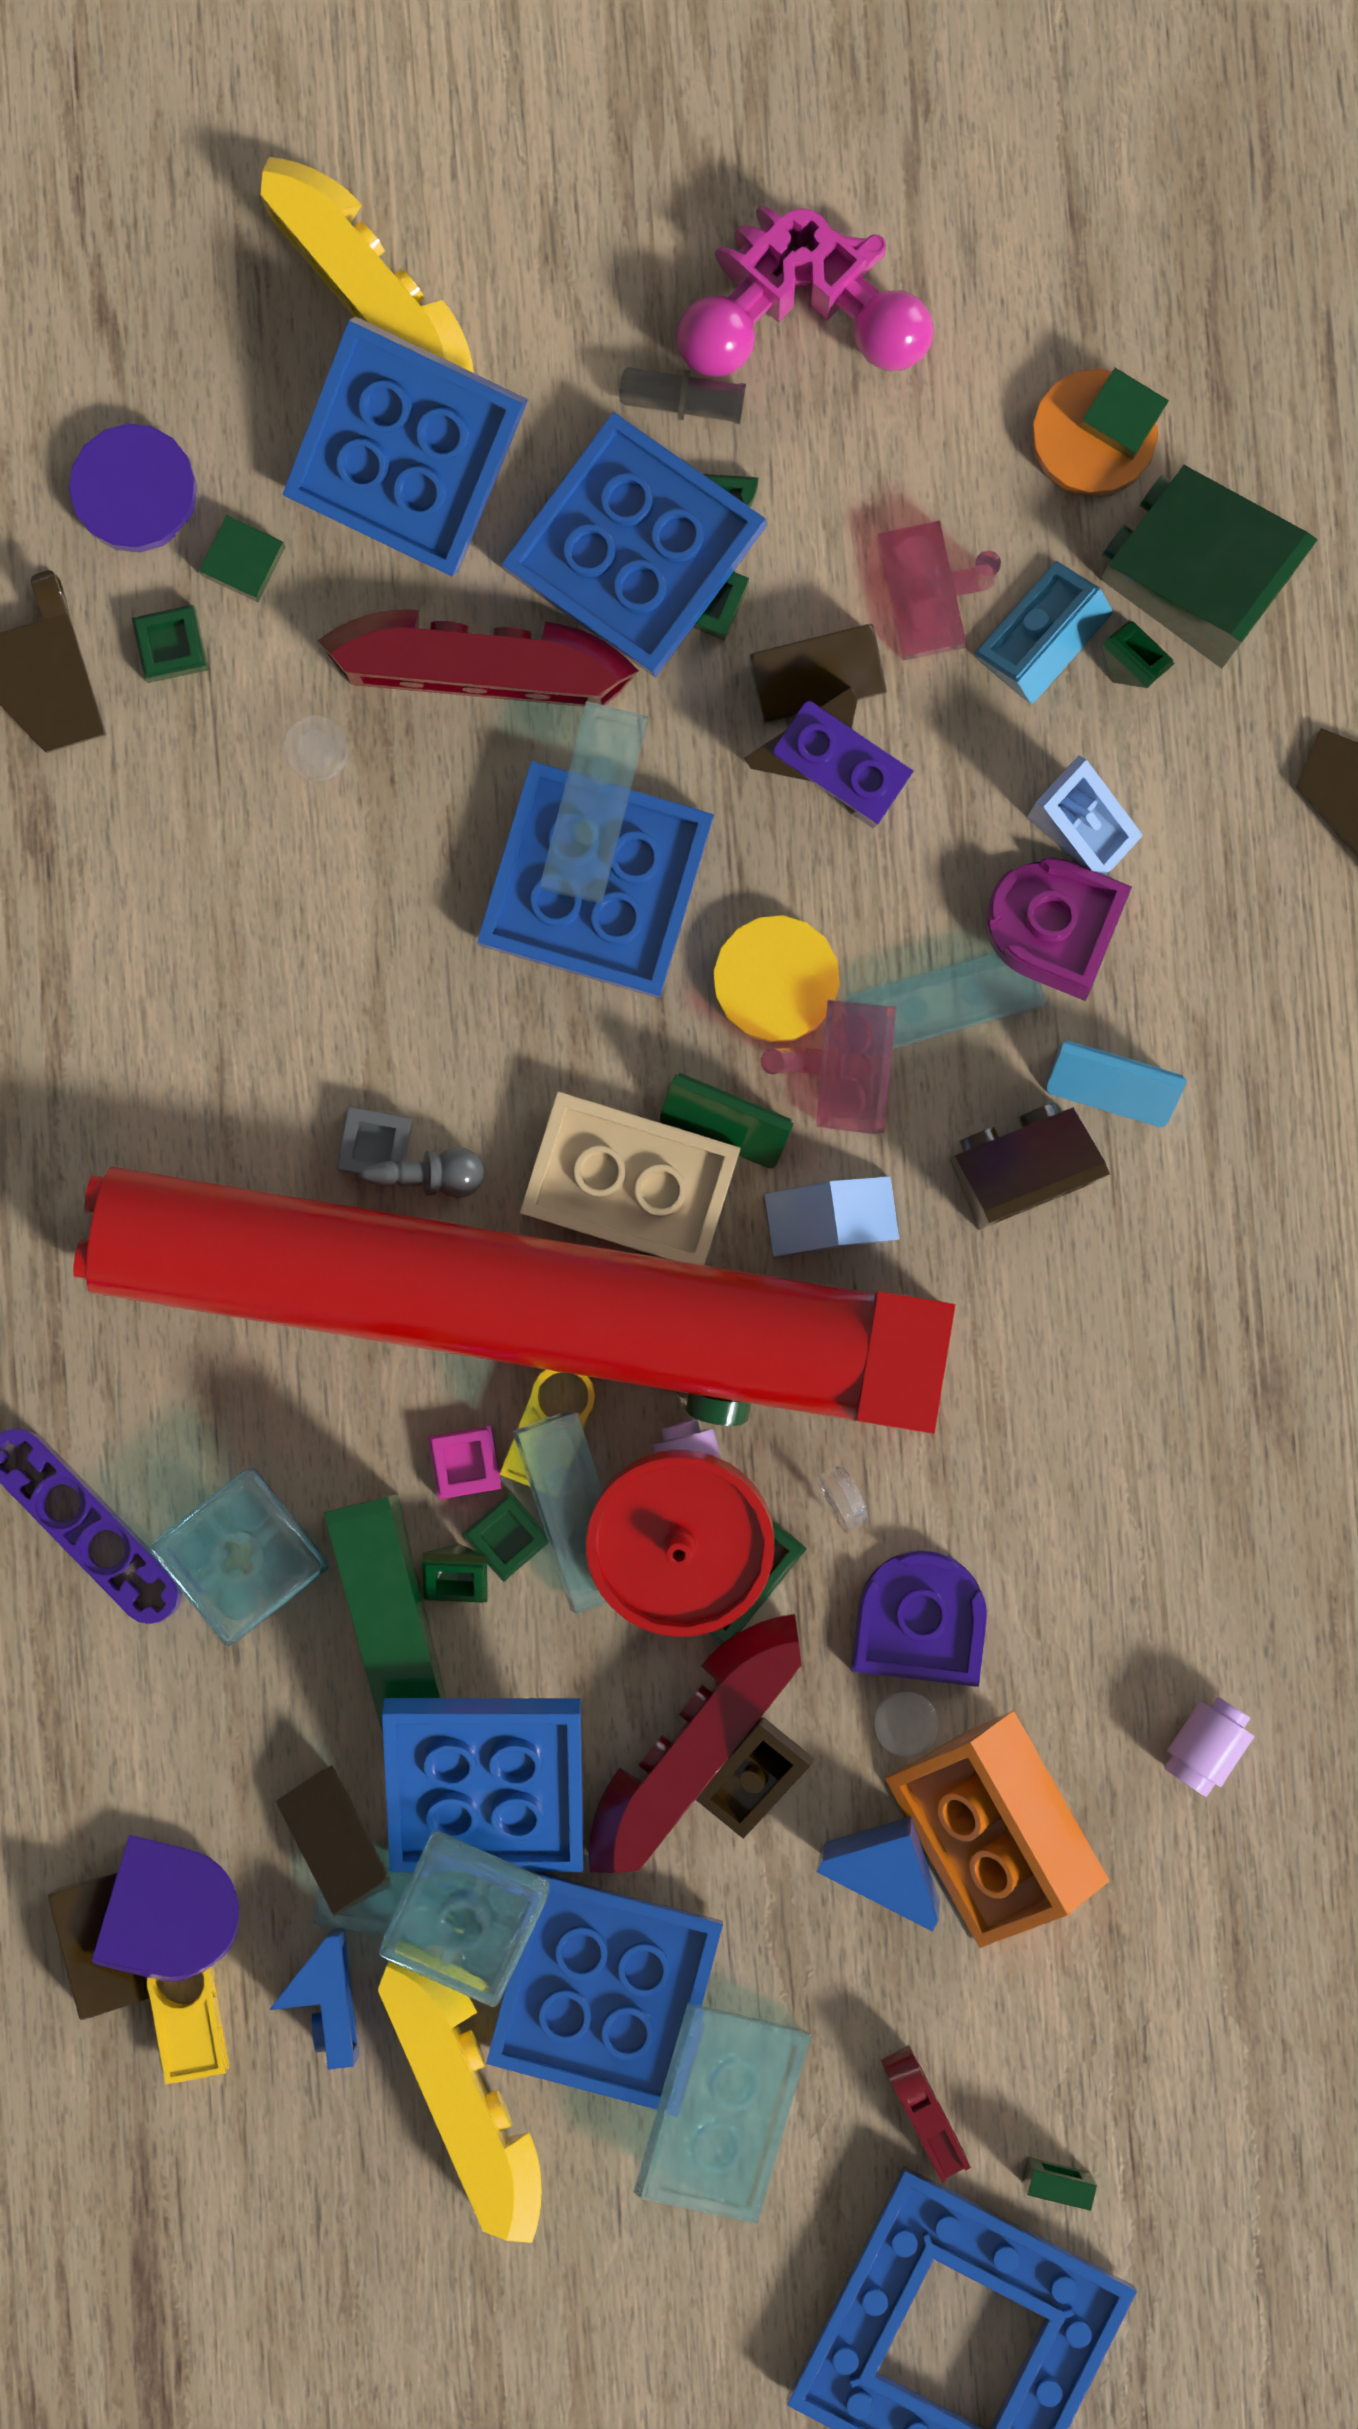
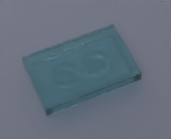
M688 2003L633 2192L640 2199L758 2223L811 2035L803 2029Z

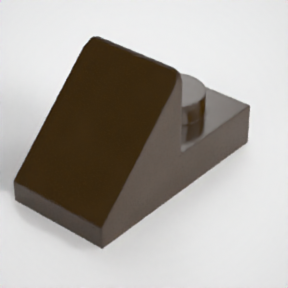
M760 1718L696 1801L744 1839L806 1772L815 1758L766 1718Z

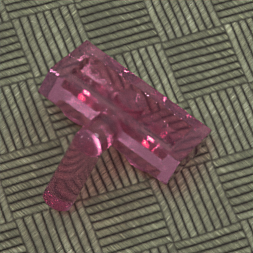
M940 521L878 533L877 542L903 661L965 648L966 638L956 596L990 589L994 585L1001 567L1000 557L993 551H983L977 556L974 567L951 571Z
M828 1000L823 1050L803 1047L768 1049L761 1057V1066L768 1074L799 1072L821 1075L816 1127L868 1134L884 1133L896 1006Z

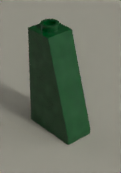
M398 1494L324 1512L382 1734L384 1698H446Z

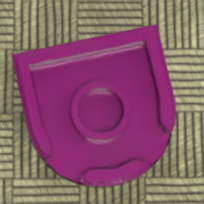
M1042 858L1040 862L1026 864L1014 870L1011 869L996 884L987 906L985 924L988 939L999 958L1015 972L1086 1001L1132 886L1059 858Z

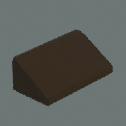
M866 624L750 654L749 665L764 723L796 716L804 703L809 701L821 707L850 687L854 690L858 700L887 693L873 624Z
M333 1765L319 1771L276 1800L333 1917L391 1887L390 1877Z
M117 1872L57 1888L48 1894L52 1916L80 2020L92 2018L149 1998L144 1976L93 1964V1954L116 1881Z

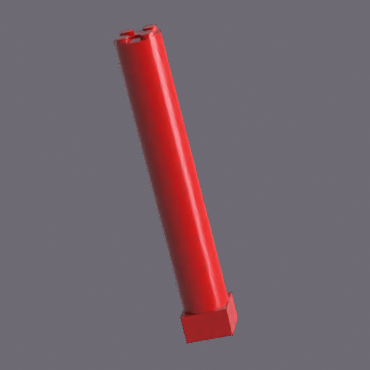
M113 1166L109 1167L104 1177L91 1175L87 1185L84 1211L87 1214H93L89 1240L80 1239L74 1257L73 1276L85 1279L88 1292L91 1294L935 1434L956 1306L953 1303L881 1291L870 1293Z

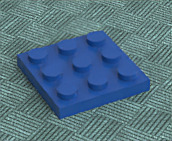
M354 317L347 323L282 495L453 577L459 572L529 399L358 317Z
M613 412L501 565L508 574L656 678L768 524L766 518Z
M531 761L479 933L478 946L660 999L714 820V814Z
M384 1698L382 1725L390 1872H583L581 1698Z
M536 1872L486 2064L674 2114L723 1921Z

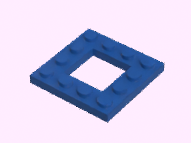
M903 2166L786 2398L787 2406L831 2429H985L878 2373L933 2260H936L1045 2317L990 2429H1069L1137 2293L1135 2286L914 2170Z

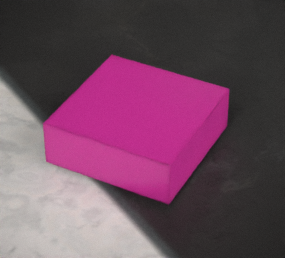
M492 1426L428 1436L438 1500L502 1489Z

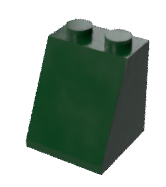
M1183 465L1172 481L1161 475L1139 505L1148 513L1133 531L1124 524L1102 554L1110 563L1101 580L1222 669L1295 573L1318 539L1278 515L1192 468Z

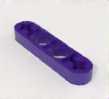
M22 1428L2 1432L0 1434V1484L128 1616L137 1622L145 1624L158 1623L172 1616L180 1606L182 1589L180 1581L170 1568L40 1435L32 1430ZM8 1443L15 1446L29 1443L33 1450L28 1454L27 1459L39 1473L45 1472L49 1464L57 1471L56 1474L49 1476L39 1483L32 1497L26 1492L25 1487L34 1483L35 1480L27 1471L19 1468L9 1472L5 1467L10 1458L9 1453L5 1450ZM60 1484L69 1485L75 1489L80 1499L79 1511L75 1517L65 1522L51 1517L45 1503L49 1491ZM102 1530L114 1531L124 1542V1555L120 1562L113 1567L100 1566L93 1560L90 1554L91 1540ZM138 1555L146 1562V1565L138 1568L135 1572L149 1584L160 1579L166 1586L161 1593V1598L166 1603L162 1610L155 1605L142 1609L137 1601L143 1593L131 1579L125 1580L121 1589L113 1581L114 1577L130 1569Z

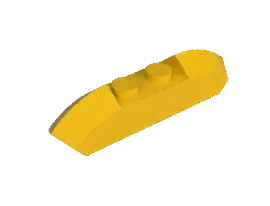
M269 157L262 173L260 194L268 217L350 314L474 373L470 351L463 331L445 302L440 300L420 306L419 304L425 297L412 278L403 269L393 274L379 257L385 250L373 232L362 221L354 227L351 224L362 204L346 188L316 169L294 161Z
M398 1937L377 1990L483 2232L506 2241L532 2243L540 2215L542 2189L538 2156L530 2132L512 2136L506 2135L504 2129L512 2126L507 2106L497 2089L490 2093L486 2089L478 2070L486 2066V2061L475 2034L472 2030L462 2033L458 2025L477 2013L464 1988L452 1973L431 1954L413 1943Z

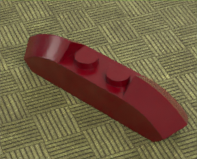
M388 610L351 620L318 640L335 666L349 683L355 686L602 709L618 696L639 672L622 653L598 637L574 627L545 622L542 639L537 640L531 639L530 631L515 627H496L493 629V635L468 633V626L462 623L433 621L430 623V629H420L419 610Z
M795 1614L783 1615L759 1622L737 1633L719 1646L701 1665L718 1682L717 1685L710 1691L702 1684L678 1715L687 1722L674 1739L670 1742L661 1735L638 1764L647 1772L643 1778L639 1780L624 1769H618L602 1795L593 1820L589 1843L590 1872L622 1873L640 1871L802 1667Z

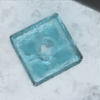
M254 1468L243 1470L150 1545V1551L226 1646L239 1641L327 1571L330 1566L326 1557ZM231 1540H234L238 1545L251 1543L254 1547L255 1552L250 1557L254 1567L249 1573L243 1567L234 1570L228 1568L225 1561L232 1555L230 1548L227 1546Z
M434 1831L429 1837L383 1937L379 1955L401 1967L486 2005L495 2007L500 2002L548 1899L550 1883L545 1878L445 1833ZM463 1907L475 1911V1919L478 1922L470 1921L466 1929L459 1928L454 1925L456 1914L453 1911L460 1912Z

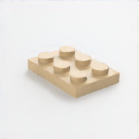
M557 1092L520 1214L659 1258L705 1265L741 1148Z

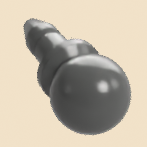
M454 1147L444 1151L440 1156L434 1151H426L423 1163L419 1160L399 1161L398 1163L383 1161L363 1168L360 1172V1177L364 1181L384 1187H391L395 1184L399 1186H420L424 1183L426 1195H435L440 1190L450 1197L463 1198L473 1194L480 1187L484 1177V1168L480 1158L473 1151L463 1147Z

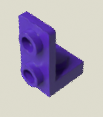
M810 701L804 703L773 751L775 757L854 809L855 811L852 815L871 828L876 827L914 772Z

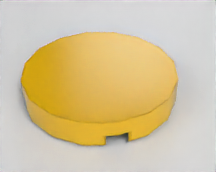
M784 915L760 917L736 929L721 947L714 969L716 1000L727 1021L744 1035L767 1042L795 1041L816 1030L832 1011L840 986L838 960L827 939L807 922Z

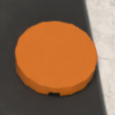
M1105 369L1076 371L1057 381L1039 403L1032 426L1034 456L1045 476L1064 491L1077 495L1081 493L1097 495L1096 497L1114 495L1133 485L1152 460L1159 437L1157 422L1133 460L1079 427L1112 371Z

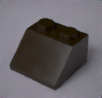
M1050 1103L1019 1116L1021 1129L999 1137L995 1127H991L959 1141L963 1152L954 1155L950 1162L978 1230L1094 1184L1110 1175L1105 1160L1074 1107L1058 1113L1054 1103Z

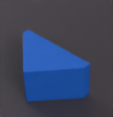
M912 1816L825 1842L819 1855L817 1873L933 1932L939 1921L940 1900Z

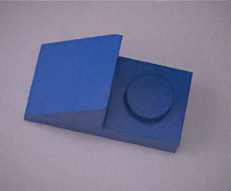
M345 1927L332 1928L269 2009L276 2010L321 2005L320 2013H312V2037L315 2052H326L328 2070L354 2067L359 2057Z

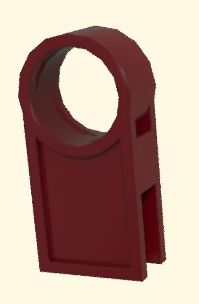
M910 2045L881 2059L884 2070L941 2182L947 2181L948 2177L963 2169L965 2171L970 2169L971 2166Z

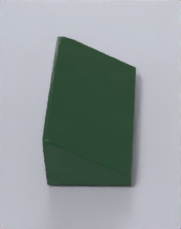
M682 1073L674 1075L660 1114V1122L662 1124L741 1148L739 1152L740 1157L766 1168H774L777 1165L794 1124L791 1122L792 1119Z

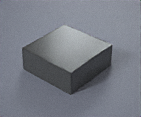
M349 1107L337 1169L339 1171L360 1174L363 1168L383 1161H393L394 1163L405 1161L413 1124L412 1118Z

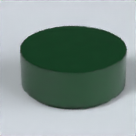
M688 1393L685 1410L692 1418L702 1422L722 1426H739L749 1420L751 1404Z

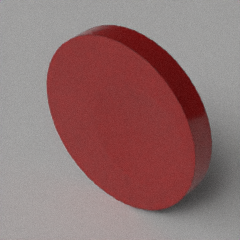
M661 1451L630 1463L620 1470L603 1488L595 1502L589 1520L586 1555L589 1570L598 1591L609 1606L628 1622L660 1635L674 1637L697 1636L721 1629L734 1622L759 1598L768 1581L773 1565L774 1528L770 1511L761 1493L753 1482L732 1464L699 1451Z

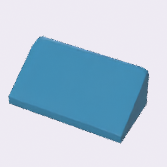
M1055 561L978 648L974 655L1020 697L1029 703H1034L1112 614V608L1100 587L1060 562Z
M1067 1040L1057 1048L1046 1084V1092L1053 1096L1156 1127H1165L1180 1099L1187 1079H1184V1075Z

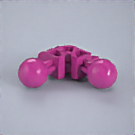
M759 206L756 210V217L761 228L741 225L734 233L739 250L720 247L715 252L719 265L738 287L728 297H703L688 306L677 324L675 336L678 352L690 369L706 377L728 376L743 367L753 352L756 338L754 324L763 314L767 312L779 323L793 309L795 286H810L811 307L825 320L828 321L839 309L855 321L854 335L858 349L868 363L884 371L906 370L920 362L932 345L934 325L931 314L920 298L904 290L882 291L880 293L864 279V275L885 255L886 241L882 236L874 234L870 235L867 239L840 235L841 231L831 229L825 219L813 210L797 209L781 217L773 210L765 206ZM791 245H793L798 250L796 252H794L793 250L790 252ZM807 245L812 246V252L805 247Z

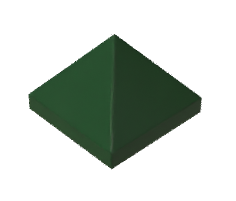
M1131 620L1102 643L1113 683L1149 688L1175 664L1173 659Z
M459 1543L423 1553L424 1600L476 1603L488 1601L487 1555Z

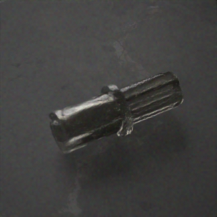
M628 367L624 369L621 376L619 400L620 403L626 406L678 413L677 420L684 421L685 415L733 421L736 424H740L746 384H734L691 377V370L688 369L684 370V375Z

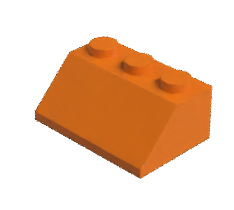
M1011 1711L964 1732L885 1778L906 1818L912 1816L920 1843L979 1948L1068 1916L1110 1881L1015 1711Z

